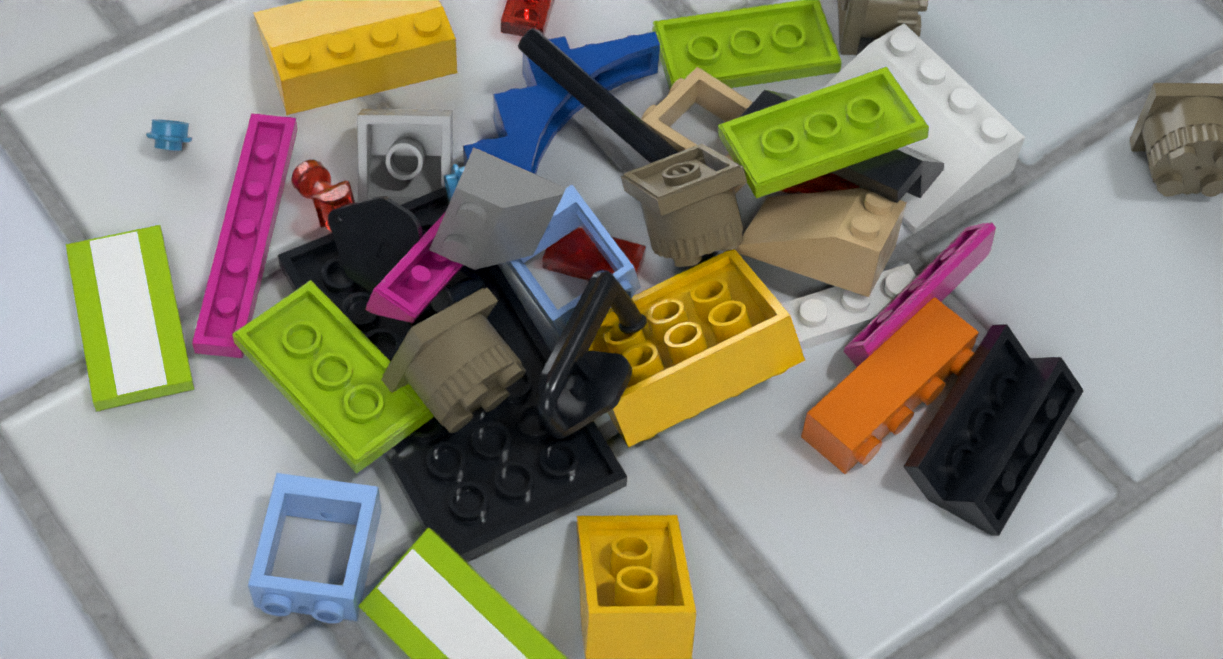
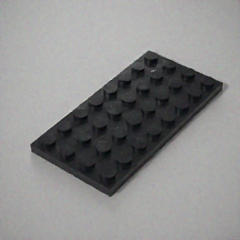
M443 187L401 204V206L416 216L421 225L423 237L446 212L450 201L446 188ZM332 233L278 255L279 265L293 291H296L311 280L390 362L411 327L437 314L433 310L431 303L413 323L375 315L365 310L372 292L347 276ZM498 264L476 270L468 268L484 279L485 288H488L498 300L487 320L522 363L521 365L526 370L525 374L506 388L510 394L502 403L489 412H486L481 406L472 413L473 418L457 432L449 433L445 426H442L434 416L383 454L424 532L428 527L434 530L466 561L626 487L628 477L594 421L563 439H556L540 421L535 406L536 391L539 386L542 370L552 352Z

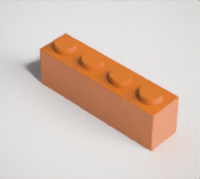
M934 297L807 412L801 438L844 474L858 462L866 465L882 446L881 440L890 432L894 435L899 434L909 424L914 416L913 410L922 402L926 405L931 404L942 392L946 384L944 381L952 373L957 376L962 374L968 362L975 354L972 350L979 331Z

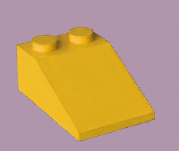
M678 515L577 516L576 531L581 631L585 659H692L697 612Z

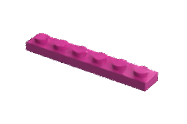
M251 113L192 341L194 352L197 354L243 358L244 353L234 343L232 334L252 321L298 131L296 118Z

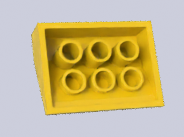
M304 0L253 12L286 115L457 73L456 38L439 0Z
M735 249L725 251L634 295L632 300L635 302L640 313L647 318V324L638 332L630 334L621 332L619 329L620 320L612 308H610L589 348L591 351L621 354L631 364V379L617 406L607 412L628 448L641 441L651 439L657 433L686 419L693 418L700 412L728 398L738 396L745 390L773 376L783 374L789 368L805 361L791 315Z

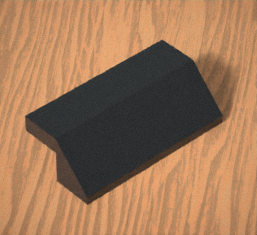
M763 90L740 117L797 97L787 93ZM904 146L831 173L898 203L906 192L921 198L944 170V163Z
M1007 324L992 325L903 468L928 501L991 536H999L1084 390L1062 357L1030 358Z

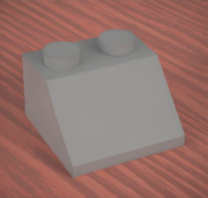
M361 109L357 114L358 202L386 196L401 205L445 187L444 175L451 174V167L453 166V110Z
M473 147L429 250L474 270L532 256L566 187Z

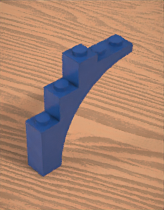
M655 32L629 35L625 38L597 44H587L573 49L569 48L565 36L549 39L608 91L626 82L658 73L660 43ZM522 52V74L527 87L513 88L506 92L493 94L494 124L499 138L482 139L473 144L463 145L464 166H466L474 147L537 174L539 163L552 139L569 119L585 106Z

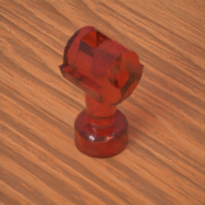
M317 160L303 161L294 169L291 177L293 187L303 197L312 199L320 227H326V229L331 231L328 222L329 213L345 204L355 203L350 182L344 180L331 185V175L328 169Z

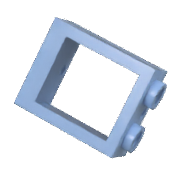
M573 185L565 189L534 254L506 262L559 338L581 295L557 310L524 263L580 226L584 229L615 271L613 275L631 298L641 288L634 266Z
M276 473L248 583L254 607L260 608L263 612L274 616H287L291 612L308 614L325 623H340L343 619L357 621L360 611L358 605L362 602L382 511L379 488L377 486ZM286 516L356 525L343 586L271 576Z

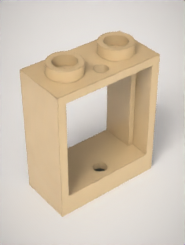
M697 67L685 79H678L670 88L667 97L657 106L651 105L644 112L641 120L678 152L697 145L670 127L695 102L725 122L739 118L753 102ZM728 153L725 157L733 161L730 154ZM746 183L734 187L735 194H736Z

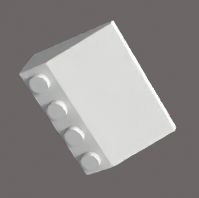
M903 23L871 42L823 88L887 66L928 124V138L907 145V147L943 162L944 170L921 198L906 192L900 199L907 202L902 223L915 234L1013 171L1025 137Z

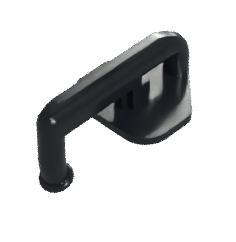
M379 196L357 203H348L332 210L328 215V222L347 276L370 292L422 238L421 225L416 216L386 196ZM463 266L447 284L449 287L445 286L431 302L433 310L439 313L482 288L485 289L484 279L468 267Z
M597 271L590 278L540 376L539 386L536 391V412L542 424L556 439H563L615 408L631 379L632 367L623 355L589 350L610 307L620 320L619 329L623 333L638 332L647 324L646 316L640 313L635 302L609 271Z

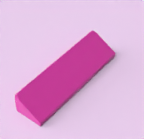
M445 213L373 289L365 310L375 315L413 323L464 266L429 250Z
M992 222L966 227L844 347V353L856 367L866 360L931 299L935 297L942 302L988 256L996 231V227Z

